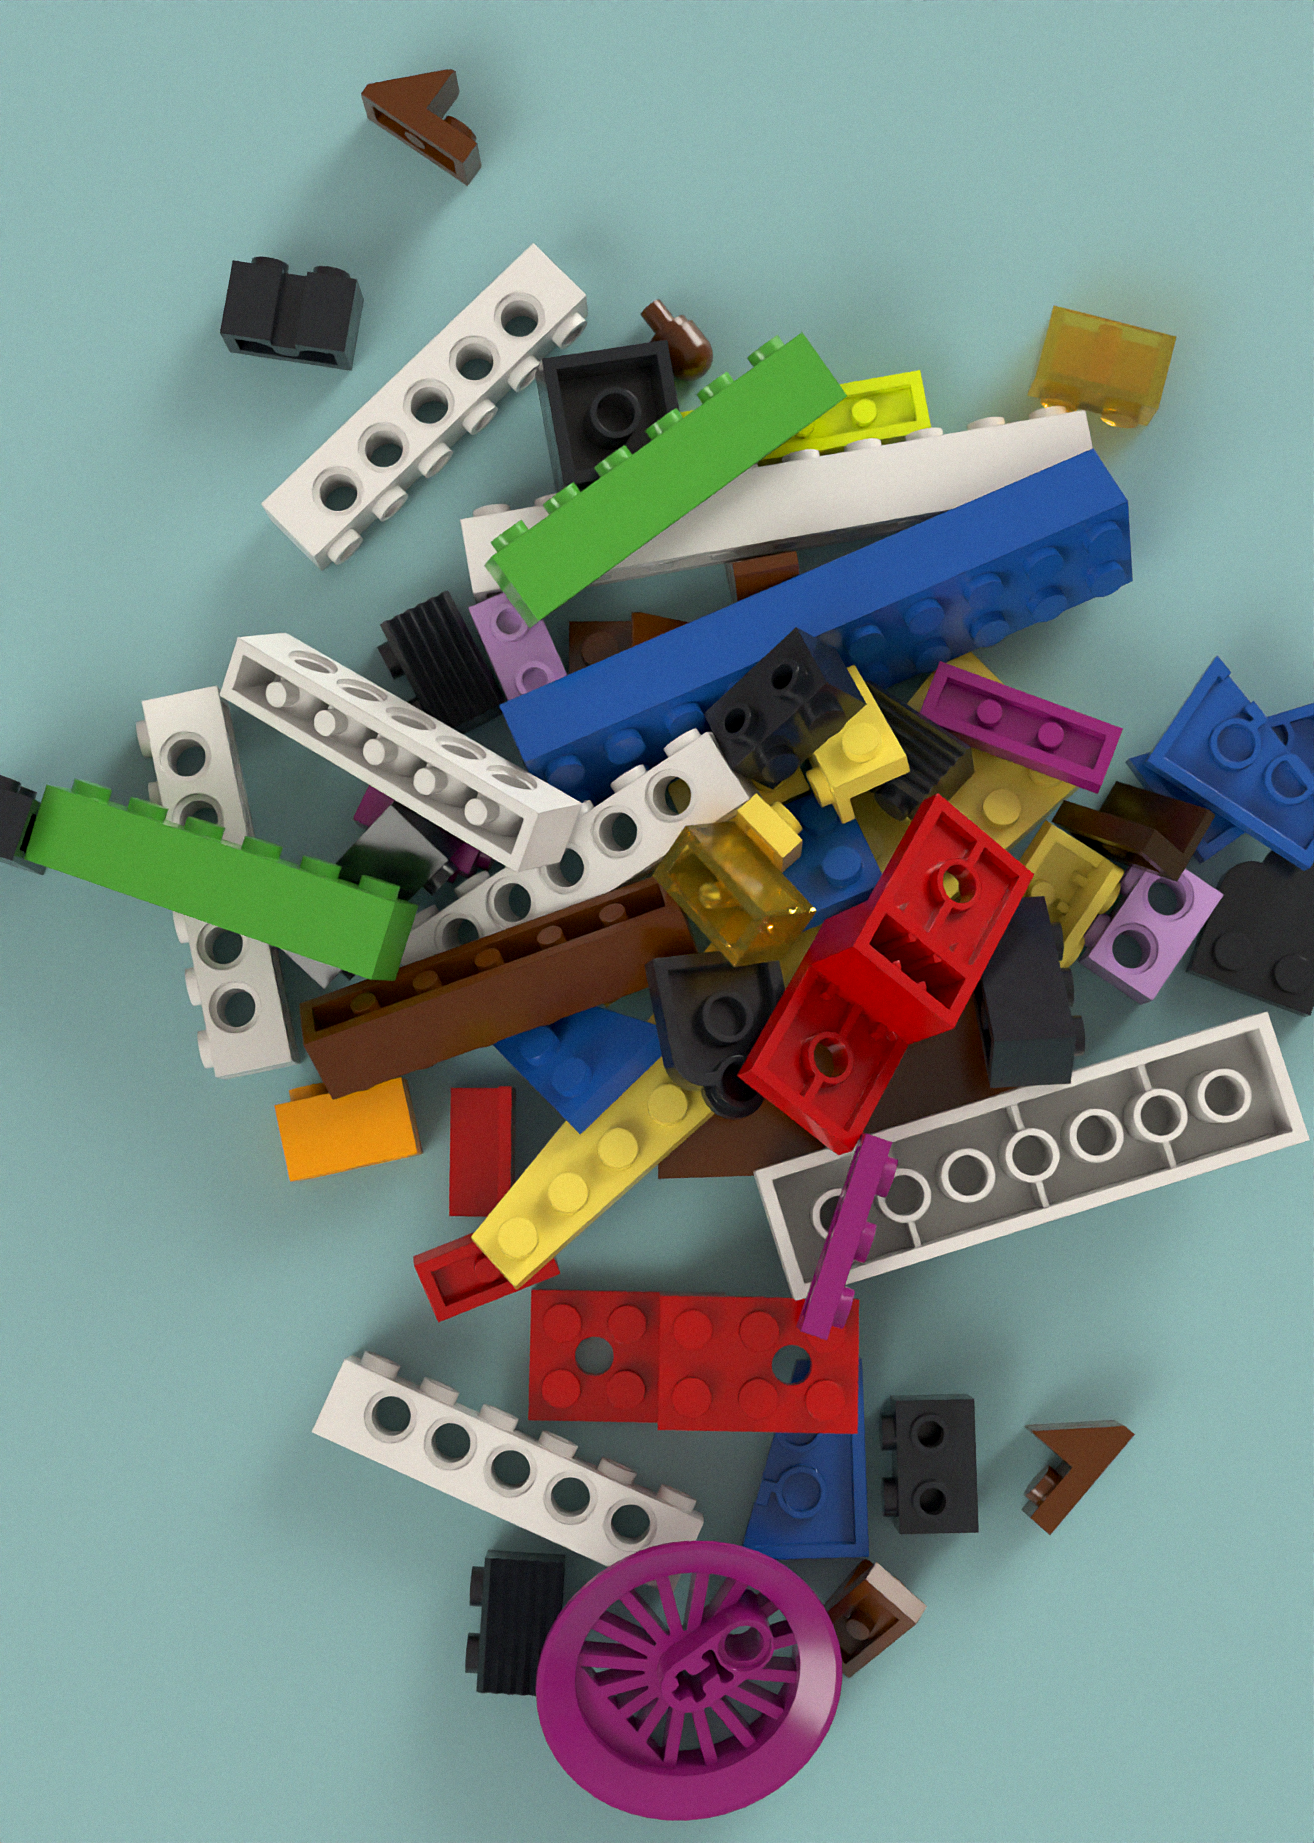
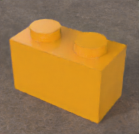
M402 1077L382 1082L368 1090L357 1091L335 1100L331 1098L324 1083L302 1086L289 1090L291 1102L274 1105L290 1182L304 1181L423 1154L408 1080Z

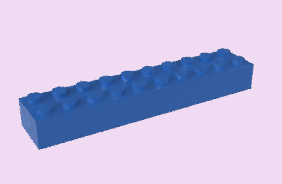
M1094 448L520 695L499 706L526 771L581 803L591 800L594 807L615 794L610 784L618 777L642 764L649 771L667 759L668 756L663 749L682 734L697 728L700 735L705 732H712L704 713L795 627L835 648L846 668L855 664L864 682L871 680L887 690L888 687L920 673H929L937 670L940 661L947 663L980 647L993 646L1004 639V637L1038 622L1053 620L1063 611L1093 598L1105 597L1114 593L1121 586L1133 581L1128 500Z

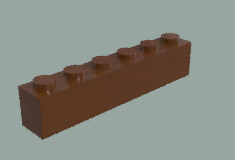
M666 871L399 967L395 981L366 979L299 1003L303 1045L331 1098L335 1100L357 1091L368 1090L377 1084L410 1072L427 1069L438 1062L466 1052L491 1046L500 1040L533 1028L550 1025L561 1018L589 1008L614 1002L623 996L648 988L644 965L652 959L697 954L699 951L670 872Z

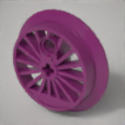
M680 1541L652 1546L631 1554L598 1573L582 1586L557 1616L541 1650L537 1667L536 1704L540 1725L550 1750L564 1771L581 1788L611 1807L629 1814L666 1821H689L725 1815L745 1808L778 1790L808 1763L820 1747L833 1722L841 1695L843 1677L840 1645L833 1623L814 1591L797 1574L775 1559L753 1549L716 1541ZM692 1573L682 1625L669 1576ZM709 1575L725 1576L726 1579L713 1599L704 1607ZM656 1579L668 1628L634 1588ZM749 1585L758 1590L759 1593L755 1594L752 1590L746 1588ZM619 1599L643 1628L607 1611V1609ZM778 1610L786 1618V1620L769 1624L768 1617ZM739 1626H750L747 1631L741 1634H729ZM592 1629L619 1643L584 1640ZM792 1645L791 1657L772 1656L774 1650ZM592 1667L609 1669L601 1672H596ZM749 1680L784 1683L778 1694H775ZM725 1695L762 1712L761 1716L749 1725ZM710 1706L734 1736L713 1744L704 1709ZM668 1709L662 1746L660 1747L652 1738L651 1733ZM638 1710H640V1711L638 1712V1714L636 1715V1717H634L633 1714H634L635 1712H637ZM685 1713H692L701 1748L679 1751Z

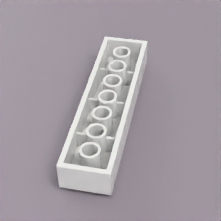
M1268 1011L1246 1016L1073 1070L1071 1084L1021 1086L870 1133V1135L892 1142L888 1156L898 1159V1165L887 1197L882 1198L875 1195L867 1218L868 1222L877 1225L867 1259L864 1264L853 1260L845 1285L1309 1141L1310 1139ZM856 1146L852 1152L839 1156L828 1147L753 1170L791 1296L795 1301L807 1296Z

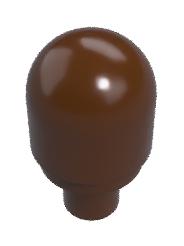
M660 299L650 303L640 315L655 333L650 342L667 340L673 376L682 381H694L703 377L709 371L713 361V350L710 342L693 320H688L685 315L674 318Z

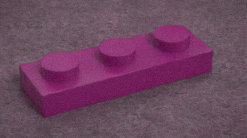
M941 661L919 712L972 748L1098 794L1123 730V728Z
M862 1133L857 1142L796 1326L801 1332L827 1340L831 1326L843 1329L846 1323L855 1290L845 1287L853 1260L864 1264L867 1259L877 1227L876 1224L868 1222L867 1218L875 1195L882 1198L887 1197L898 1165V1159L888 1156L892 1145L891 1141Z

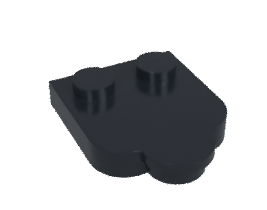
M1271 850L1262 862H1242L1230 868L1221 876L1216 890L1224 895L1202 926L1185 972L1297 1015L1307 1017L1311 1016L1314 1007V863L1309 869L1303 871Z
M776 944L656 958L649 961L644 967L663 1064L668 1076L683 1089L701 1091L706 1105L711 1111L722 1118L737 1120L753 1114L762 1105L764 1097L737 1075L785 991Z

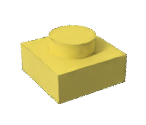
M756 793L737 810V827L782 873L801 856L803 840L798 834L802 831V827L793 814L780 802L775 801L769 806Z

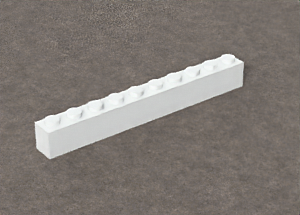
M1051 406L1030 413L1029 420L1005 424L1003 417H988L968 424L967 431L943 435L941 428H925L906 435V441L882 445L880 439L870 438L844 446V452L820 456L818 450L806 449L785 455L782 458L783 463L758 467L756 463L588 587L724 564L725 562L778 552L798 551L898 533L1092 449L1086 411L1081 410L1067 413L1065 406ZM557 493L536 499L534 507L510 510V506L507 504H492L475 509L471 518L460 519L472 591L476 604L503 593L484 566L491 556L497 553L490 542L520 520L525 523L528 529L543 520L549 514L542 505Z

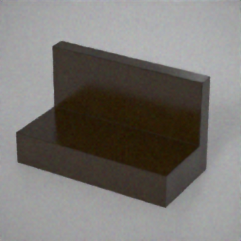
M1116 781L1099 811L1063 800L1051 822L1105 858L1178 882L1213 821L1215 814L1207 808Z

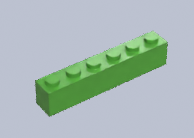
M803 332L786 344L783 343L778 335L770 339L747 357L753 368L734 381L728 371L696 394L702 405L683 418L678 409L675 408L645 431L652 440L633 455L626 445L622 446L594 467L601 477L581 492L574 482L542 505L549 514L530 529L520 520L490 542L497 553L491 556L484 566L529 628L540 622L847 397Z
M74 778L71 789L46 784L24 856L25 860L370 980L395 981L419 906L397 898L400 886L366 875H362L359 885L339 879L341 866L306 855H303L300 865L280 859L282 846L250 836H245L242 845L222 839L225 831L223 826L187 816L185 826L165 820L168 808L138 798L130 797L128 807L109 801L112 789L92 782Z

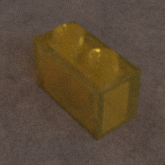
M1054 305L1044 327L1027 395L1040 398V403L1044 407L1065 406L1067 413L1075 412L1079 408L1102 414L1101 419L1112 426L1120 428H1136L1138 424L1148 426L1159 409L1176 336Z
M735 821L686 825L652 874L733 967L782 960L817 912Z

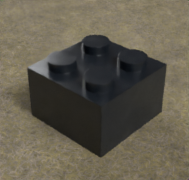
M667 340L542 358L535 373L556 493L573 482L580 492L601 478L594 469L595 466L624 445L633 455L652 441L645 432L650 426L675 408L680 412Z

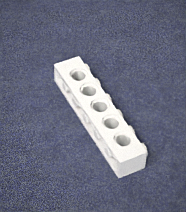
M534 243L530 245L261 503L270 520L321 571L332 561L336 565L345 562L360 547L363 541L360 534L377 518L383 522L392 517L406 502L408 494L405 491L419 477L424 475L426 478H430L438 473L453 455V451L450 448L467 431L471 435H475L484 429L496 415L498 408L495 404L512 388L516 392H520L536 378L535 373L542 358L556 346L560 349L567 348L581 335L587 325L585 320L588 316L586 294ZM519 316L529 317L537 323L535 330L523 337L512 336L504 329L510 320ZM473 359H484L493 365L490 373L480 380L466 379L460 374V371L465 363ZM437 401L448 407L446 415L436 423L426 424L415 418L417 410L427 402ZM394 444L403 450L400 459L392 466L378 467L370 462L373 452L382 445ZM339 487H350L357 491V498L348 509L333 511L326 507L327 497L333 490Z
M286 632L237 637L219 696L517 873L561 862L580 811L581 802Z
M216 685L142 701L145 720L136 722L137 737L144 758L153 757L157 781L148 784L150 802L168 808L165 820L185 826L187 816L191 817L202 808H213L218 815L217 825L225 827L222 839L242 845L245 836L255 838L228 700L219 696L221 689ZM190 747L203 748L206 756L203 768L195 775L180 776L176 767L179 755ZM173 911L178 939L181 944L189 942L194 967L185 969V980L192 1005L202 1006L206 1030L197 1032V1040L204 1067L206 1069L214 1067L215 1077L227 1080L301 1064L278 948L241 935L243 947L238 958L227 964H219L213 954V944L221 933L229 930ZM240 992H248L254 999L255 1013L247 1024L233 1027L225 1015L226 1004L233 995Z
M697 728L692 729L670 742L663 749L668 758L649 771L642 764L613 781L610 786L615 794L596 807H594L591 800L582 803L564 851L565 853L568 849H572L582 858L584 871L581 879L576 884H572L564 878L561 873L560 862L518 873L505 867L492 877H490L487 870L482 871L456 887L454 892L459 899L443 910L439 911L436 905H432L415 915L401 964L405 966L460 946L458 929L464 919L471 921L476 926L480 939L633 884L737 816V810L753 795L757 793L761 798L762 796L750 778L731 769L713 732H705L700 735ZM676 777L683 779L691 791L690 804L681 814L673 812L665 801L666 787ZM622 813L629 815L637 827L636 840L627 850L615 842L612 834L613 823ZM516 884L523 886L531 898L530 911L523 919L516 916L509 905V895Z
M365 1350L362 1359L353 1355L344 1359L312 1430V1433L608 1567L631 1554L652 1546L670 1542L696 1541L704 1523L703 1513L693 1509L697 1501L694 1497L665 1484H661L658 1493L634 1483L637 1472L625 1465L602 1457L599 1465L596 1466L574 1456L578 1446L573 1442L544 1430L539 1439L515 1429L519 1421L515 1416L488 1404H483L480 1413L456 1402L460 1392L454 1388L428 1377H424L421 1386L397 1376L401 1367L399 1364ZM395 1396L406 1402L411 1413L410 1423L406 1429L392 1431L380 1423L377 1416V1407L382 1398ZM447 1423L462 1426L470 1437L469 1452L457 1458L444 1455L436 1444V1432L440 1426ZM507 1450L520 1452L529 1462V1477L518 1484H508L502 1481L497 1476L494 1468L496 1456ZM564 1478H577L588 1487L590 1500L583 1508L569 1511L561 1508L556 1503L553 1496V1487ZM630 1504L644 1509L650 1519L647 1530L640 1536L632 1538L619 1534L612 1523V1516L616 1510ZM681 1574L669 1576L673 1592ZM656 1579L645 1583L658 1589Z

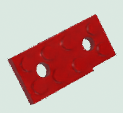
M939 793L923 800L868 900L825 919L737 1076L838 1156L852 1152L908 1046L952 1030L956 1026L1026 892L1034 873ZM945 872L953 875L958 881V889L961 896L959 903L953 901L946 894L943 887ZM818 1043L827 1047L832 1054L834 1071L831 1077L822 1074L814 1061V1050Z
M531 1289L528 1420L658 1423V1430L858 1434L859 1299H853L843 1329L831 1326L828 1339L824 1340L801 1332L796 1327L806 1298L795 1301L793 1297L726 1296L724 1292ZM586 1338H603L613 1349V1362L602 1373H588L580 1367L576 1360V1349L580 1342ZM788 1345H796L803 1348L810 1358L809 1372L805 1378L795 1383L781 1381L772 1370L774 1355L779 1349Z

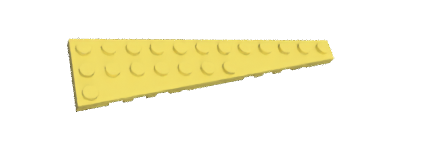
M972 652L947 662L949 665L1003 684ZM936 670L931 673L907 703V705L918 712L921 710ZM971 747L974 773L948 802L1009 852L1062 804L1063 800H1067L1080 787ZM868 790L850 798L855 818L881 873H883L912 820L906 817L904 821H899L888 815L874 798L875 793H871ZM945 872L943 887L949 898L954 901L960 895L958 881L953 875ZM755 915L747 918L733 916L703 953L776 944L786 990L822 924L793 936H776L765 931L759 925ZM653 1013L647 1022L656 1025ZM661 1056L583 1133L579 1134L565 1121L471 1236L473 1242L512 1286L518 1290L715 1113L706 1105L701 1091L683 1089L671 1080L665 1070Z

